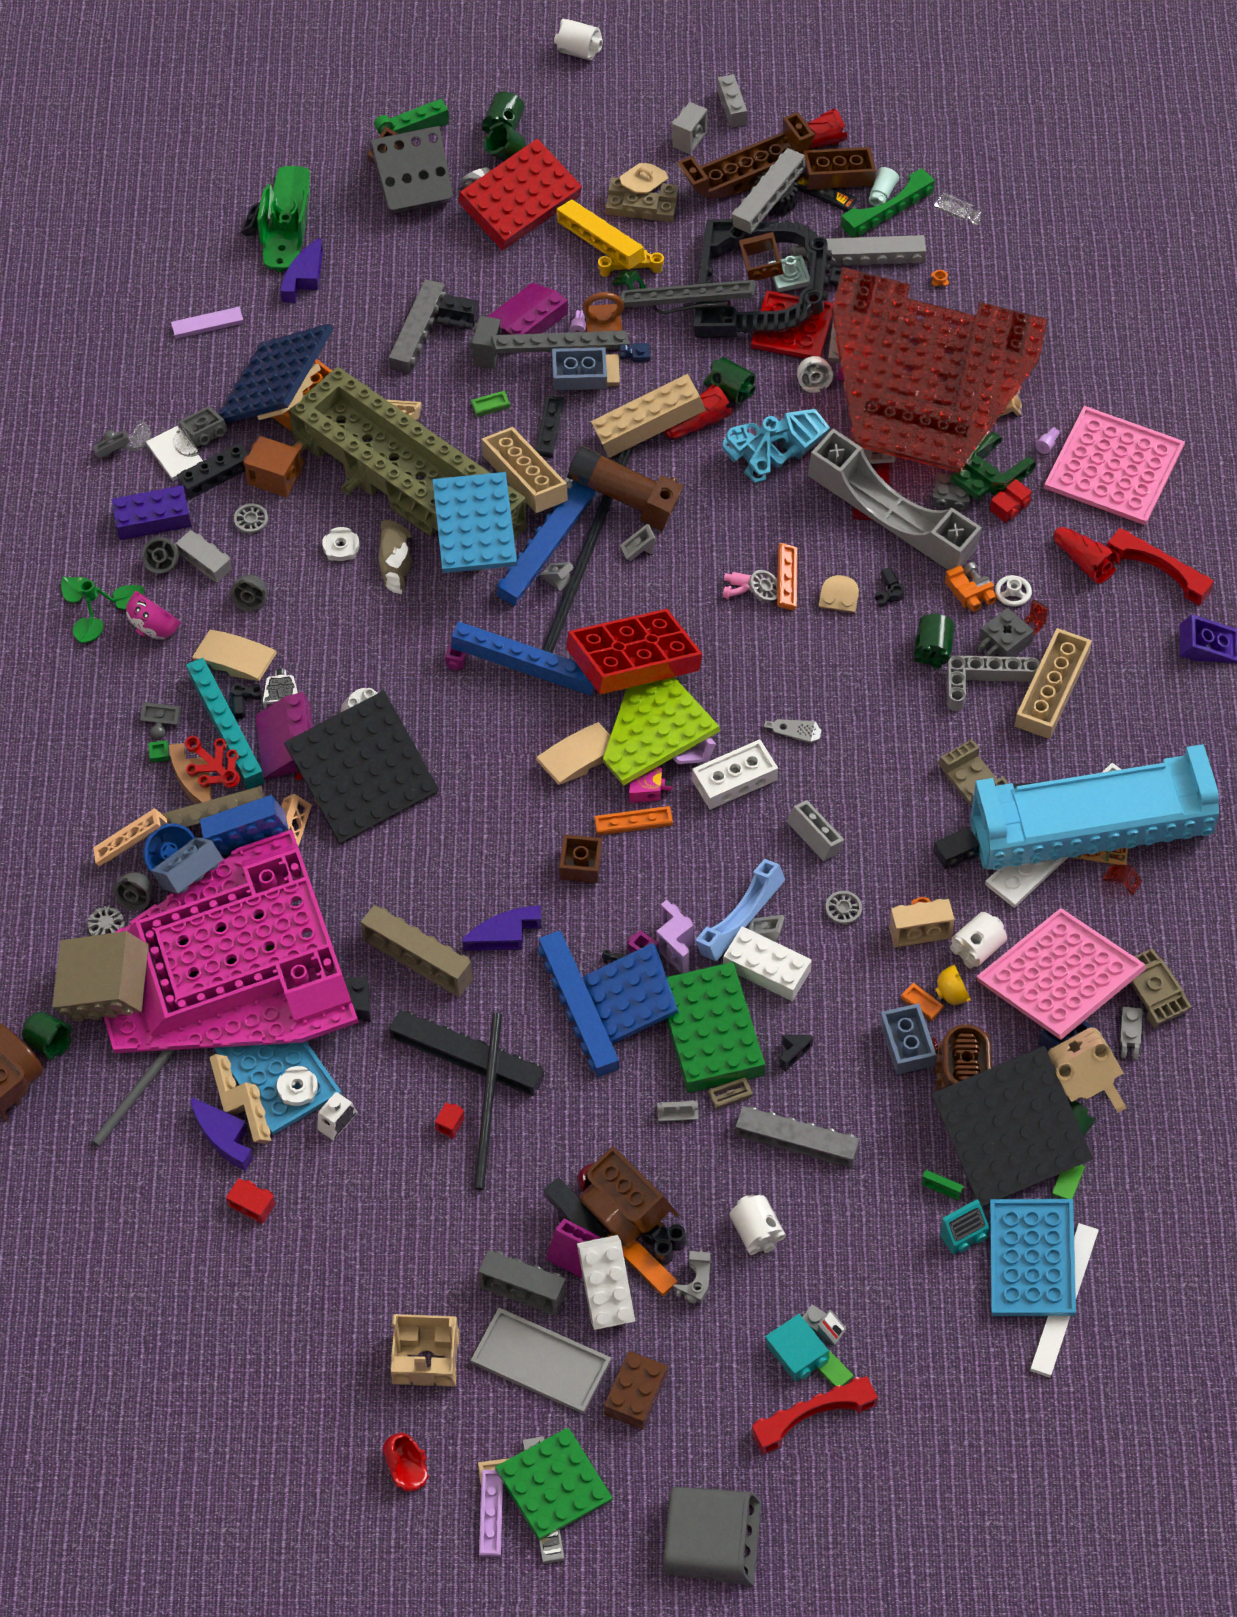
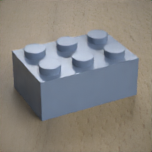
M606 348L552 349L553 390L607 389Z
M195 837L152 869L151 872L163 890L183 893L189 888L191 883L201 880L204 877L203 874L207 871L217 868L223 858L212 840Z
M920 1004L881 1012L880 1026L896 1075L935 1066L936 1052Z

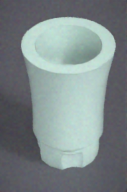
M881 167L877 170L869 197V203L874 207L888 200L894 186L899 181V175L894 170L886 167Z

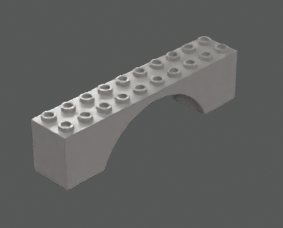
M832 429L811 452L808 476L947 570L959 565L963 566L976 551L982 527L953 508L941 511L931 510L907 500L893 490L875 472L867 460L862 447L835 429Z

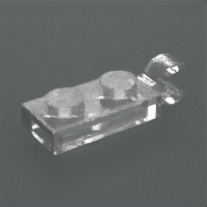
M943 192L935 203L936 209L963 221L968 218L975 225H978L981 221L979 217L982 213L973 210L974 205Z

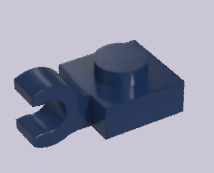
M632 343V348L628 345H620V358H632L633 362L650 361L649 343Z

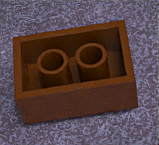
M628 1351L605 1402L604 1415L644 1430L667 1378L668 1365Z

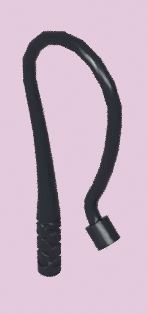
M729 300L710 301L667 311L659 310L657 305H653V308L657 313L670 314L690 309L730 307Z

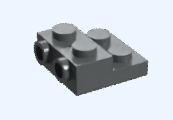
M210 406L178 421L180 428L188 434L189 440L196 447L206 445L210 440L222 437L228 432L224 419Z
M937 473L932 506L968 511L970 495L950 481L951 475Z

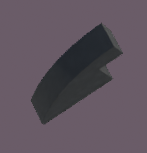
M559 1177L543 1189L544 1197L558 1210V1221L560 1223L563 1219H566L599 1236L600 1239L608 1237L585 1205Z

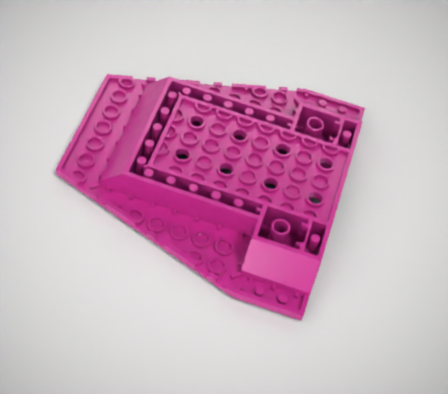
M292 829L235 849L231 852L232 855L226 859L223 858L219 862L217 868L207 871L203 874L204 877L201 880L191 883L185 892L175 894L172 892L159 905H153L131 920L130 924L124 929L121 927L115 931V933L127 931L149 944L142 1011L133 1013V1015L121 1014L116 1015L114 1018L104 1017L115 1053L302 1043L359 1023ZM302 901L300 905L292 906L293 902ZM264 914L261 919L254 918L255 915ZM226 927L225 931L217 932L218 928ZM312 932L309 938L302 937L304 933ZM189 940L186 945H179L180 941ZM268 945L275 946L273 950L265 951ZM229 959H237L234 964H227ZM191 972H199L196 977H189Z

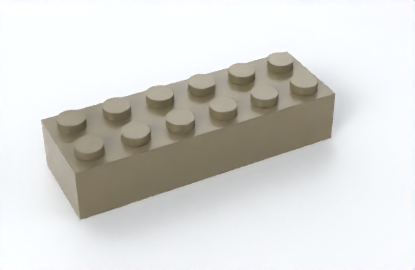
M373 905L361 920L364 942L460 998L473 981L471 961L467 956L459 955L450 946L442 945L433 936H427L416 926L412 927L402 918L391 915L387 909Z

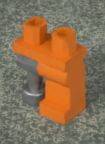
M974 562L966 564L963 568L959 565L947 570L945 576V583L961 602L963 608L968 607L972 612L981 608L980 602L983 600L987 605L996 602L994 584L992 581L990 582L987 576L981 577L977 573L978 567ZM967 577H971L973 581L969 582Z

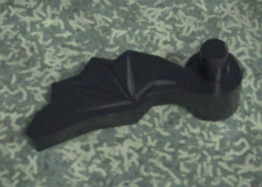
M607 949L603 950L602 953L604 963L607 960L616 961L625 956L619 953L611 954V951Z

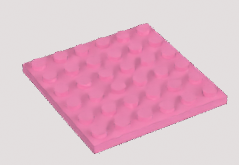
M1084 406L1044 484V489L1146 525L1182 452L1185 441Z
M1060 908L976 977L977 982L1061 1040L1145 971L1146 967L1143 962Z

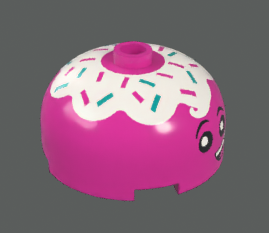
M137 591L133 593L126 605L128 620L136 627L135 631L143 637L148 635L158 640L169 638L182 623Z

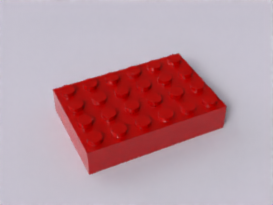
M537 138L460 191L458 203L503 251L555 215L557 208L571 199L575 201L579 198L582 186Z
M668 609L568 631L566 649L599 694L700 670L702 652Z

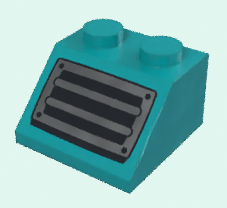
M978 1199L942 1218L940 1237L953 1255L957 1252H965L970 1245L981 1243L988 1236L989 1225Z

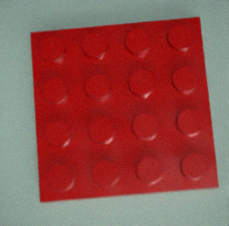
M766 291L761 311L788 309L799 303V296ZM825 301L824 309L820 314L813 315L809 321L808 319L801 323L800 327L791 328L788 332L784 330L779 333L759 332L754 334L751 348L800 358L821 357L835 303Z

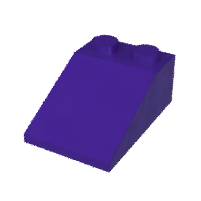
M1193 614L1179 624L1181 657L1202 662L1237 663L1236 628Z

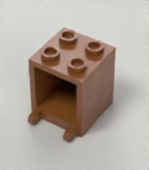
M259 436L257 442L253 443L250 454L246 455L243 462L248 485L287 498L305 464L304 459L300 458L302 444L297 443L292 447Z

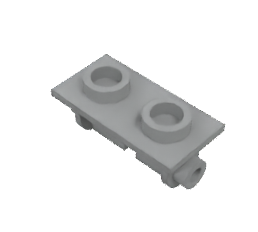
M697 1101L657 1103L658 1122L699 1120Z

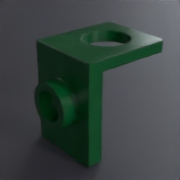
M623 271L612 281L613 286L626 284L629 290H634V281H638L639 289L646 288V285L636 271Z

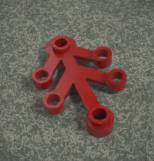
M190 736L185 740L187 750L191 753H197L208 763L203 765L191 763L187 765L186 771L189 776L194 777L198 773L217 772L220 774V776L210 777L201 775L198 778V782L202 788H207L210 784L221 783L226 788H233L239 784L240 775L235 771L236 761L239 759L236 750L231 749L226 754L228 758L227 770L222 766L223 751L227 747L224 739L218 738L214 742L216 748L215 759L201 747L198 737Z

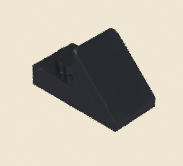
M783 1035L782 1045L787 1049L780 1055V1068L786 1072L813 1046V1036Z

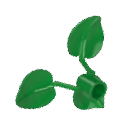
M63 576L61 581V590L66 601L78 603L84 597L88 605L90 619L81 618L73 626V634L79 643L91 642L98 638L103 631L102 620L93 619L94 616L90 601L97 599L98 593L111 602H116L117 608L121 610H126V605L135 591L142 595L144 593L143 586L125 585L117 588L113 592L114 598H111L100 587L96 588L93 581L85 577Z

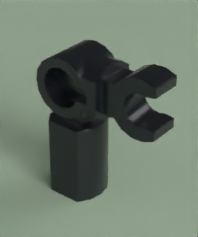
M891 567L883 569L880 575L888 590L875 593V600L883 599L879 601V607H884L889 601H901L904 598V587L899 584Z
M234 684L231 687L232 714L235 719L245 718V699H261V693H255V691H260L259 684H254L251 687Z

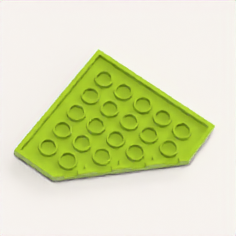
M675 677L626 689L603 757L604 764L624 786L720 732V727Z

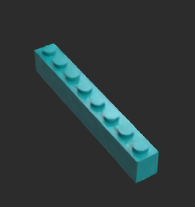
M200 658L186 664L188 676L219 737L224 739L227 744V752L234 749L239 755L235 768L246 789H252L264 784L263 772L204 658Z

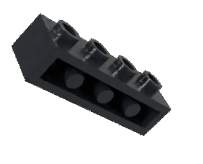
M240 442L232 445L228 449L214 454L212 457L198 462L196 465L177 474L179 486L183 485L184 492L190 500L245 472L243 462L246 455L249 454Z

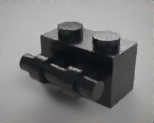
M444 294L440 306L441 317H438L437 323L443 324L444 327L454 326L459 327L460 330H472L479 316L478 300Z

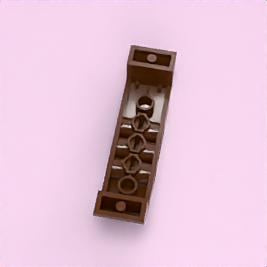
M799 112L783 118V132L702 166H699L693 156L678 161L677 165L700 195L707 198H725L753 188L757 178L762 176V173H767L770 166L775 164L780 154L784 153L787 148L803 154V150H808L815 134Z

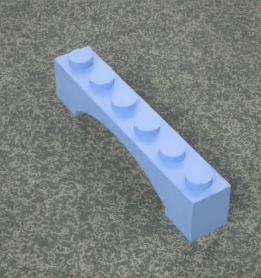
M764 859L754 870L751 884L737 907L722 922L712 928L706 927L695 940L702 956L717 962L731 945L741 927H746L785 881L779 864Z

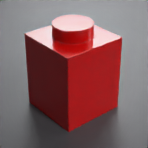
M446 1102L435 1120L436 1131L454 1139L465 1120L464 1110L457 1104L451 1105Z

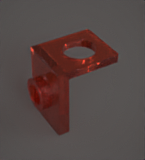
M1035 599L1031 602L1030 614L1024 620L1026 624L1028 622H1035L1037 624V628L1033 629L1034 637L1046 624L1049 607Z
M1112 864L1103 877L1104 881L1122 882L1131 895L1135 894L1142 882V879L1132 865ZM1131 876L1135 878V884L1133 887H1131L1129 883Z

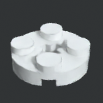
M337 527L330 530L331 533L327 536L325 535L322 542L327 558L332 561L353 560L360 546L358 535L346 527ZM340 542L345 544L344 546H337Z
M294 1066L285 1070L286 1072L282 1076L280 1075L277 1081V1090L285 1104L301 1106L313 1102L318 1091L316 1076L312 1072L308 1071L305 1067ZM297 1082H299L302 1086V1088L298 1090L292 1088V1086H295Z

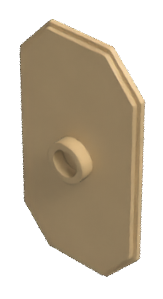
M639 163L621 175L619 179L621 185L632 192L647 194L668 180L666 171L653 164Z

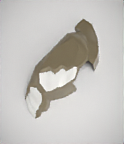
M384 520L381 521L380 573L387 589L394 593L402 594L404 592L403 587L405 586L404 577L410 571L413 564L407 545V537L412 538V536L399 523Z

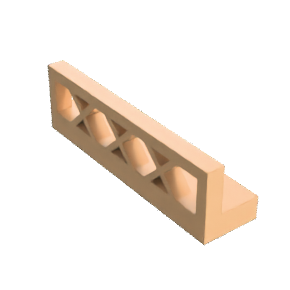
M292 794L283 799L281 807L286 813L288 828L293 830L299 846L312 804L296 794ZM298 804L305 807L304 812L301 815L299 814V811L297 809ZM296 819L299 826L296 831H294L292 826V820Z
M155 808L93 847L95 863L101 866L146 838L149 834L160 828L161 825L167 824V819Z

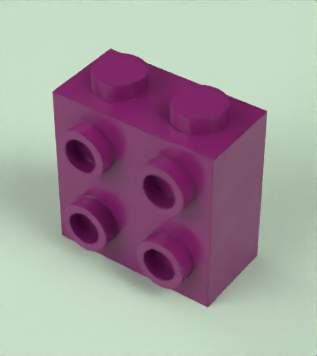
M563 1219L555 1229L546 1260L582 1278L577 1243L600 1239V1237Z

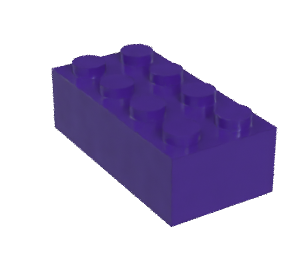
M183 485L111 499L120 540L192 527Z

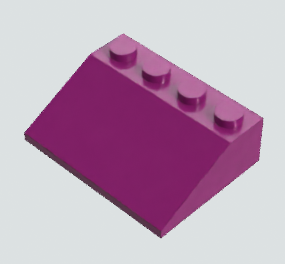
M531 283L487 317L501 319L502 335L542 334L568 314V300L556 290Z
M304 692L285 696L255 715L264 780L298 771L283 743L313 727L310 702Z

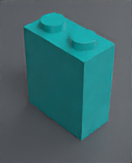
M800 1314L765 1336L766 1346L795 1382L800 1379H806L812 1371L817 1369V1367H824L830 1359L829 1350Z

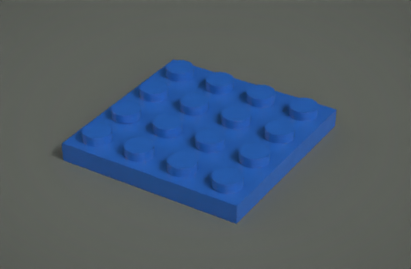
M653 943L583 976L588 992L612 1045L679 1013L656 945Z

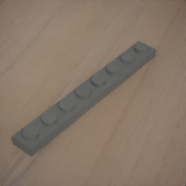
M755 280L622 290L620 298L624 302V308L752 298L756 283Z
M626 331L492 335L491 337L495 354L551 352L552 349L605 347L606 349H620V345H630Z

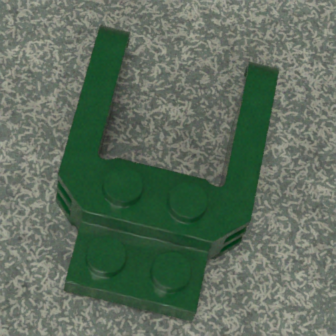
M992 432L963 453L960 469L951 475L950 481L976 500H979L989 492H991V495H997L999 492L1005 491L1006 487L1015 479L1019 482L1033 472L1037 462L1030 457H1026L1007 472L1001 474L999 470L983 459L1002 442V437L996 432Z

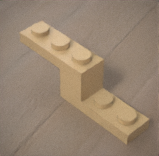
M218 1054L211 1056L210 1061L224 1112L237 1115L246 1111L253 1141L262 1144L270 1142V1128L265 1119V1110L261 1104L260 1091L257 1085L243 1083L235 1087L236 1082L232 1076L231 1063L228 1057Z

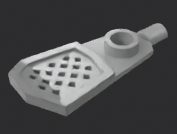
M777 719L775 722L765 721L764 728H771L774 733L792 737V739L807 743L820 741L821 729L815 721Z

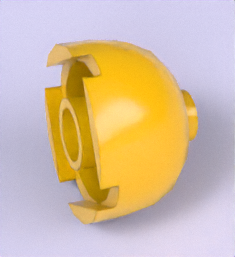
M955 964L944 969L938 976V987L935 988L939 998H944L951 1005H961L971 1001Z

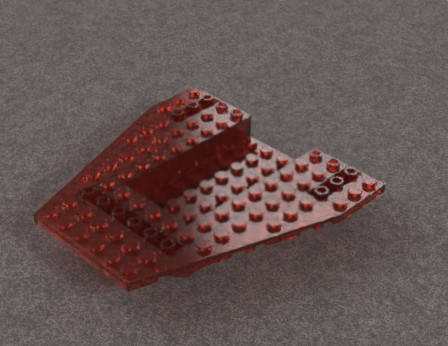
M842 267L831 312L834 318L833 324L836 330V342L839 360L841 361V372L844 378L843 384L849 408L848 414L851 420L853 442L864 449L960 473L971 455L979 447L981 441L984 440L997 422L999 416L1004 412L1006 406L1022 387L1026 378L1029 377L1034 367L1037 366L1048 319L979 302L975 315L909 299L908 294L911 284ZM916 316H922L924 319H918ZM951 324L957 325L958 328H953ZM910 342H916L918 345L914 346ZM945 351H950L952 354H946ZM908 368L912 372H906L904 369ZM939 377L945 378L946 381L939 380Z

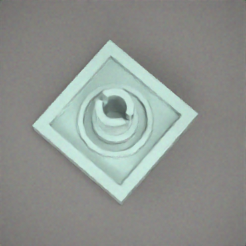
M802 255L795 257L787 256L785 259H781L784 274L772 277L778 292L809 286L810 275Z

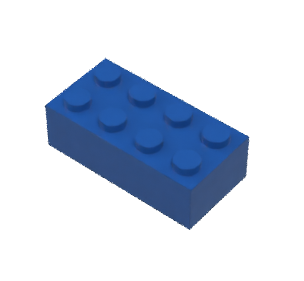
M272 795L200 819L203 839L212 840L220 855H226L239 847L289 830L286 813Z

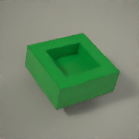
M167 740L148 743L150 762L170 760Z

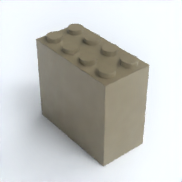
M127 931L60 940L52 1008L59 1011L60 1014L70 1017L75 1022H82L83 1019L98 1020L100 1017L105 1016L114 1018L116 1015H133V1013L141 1012L149 944Z

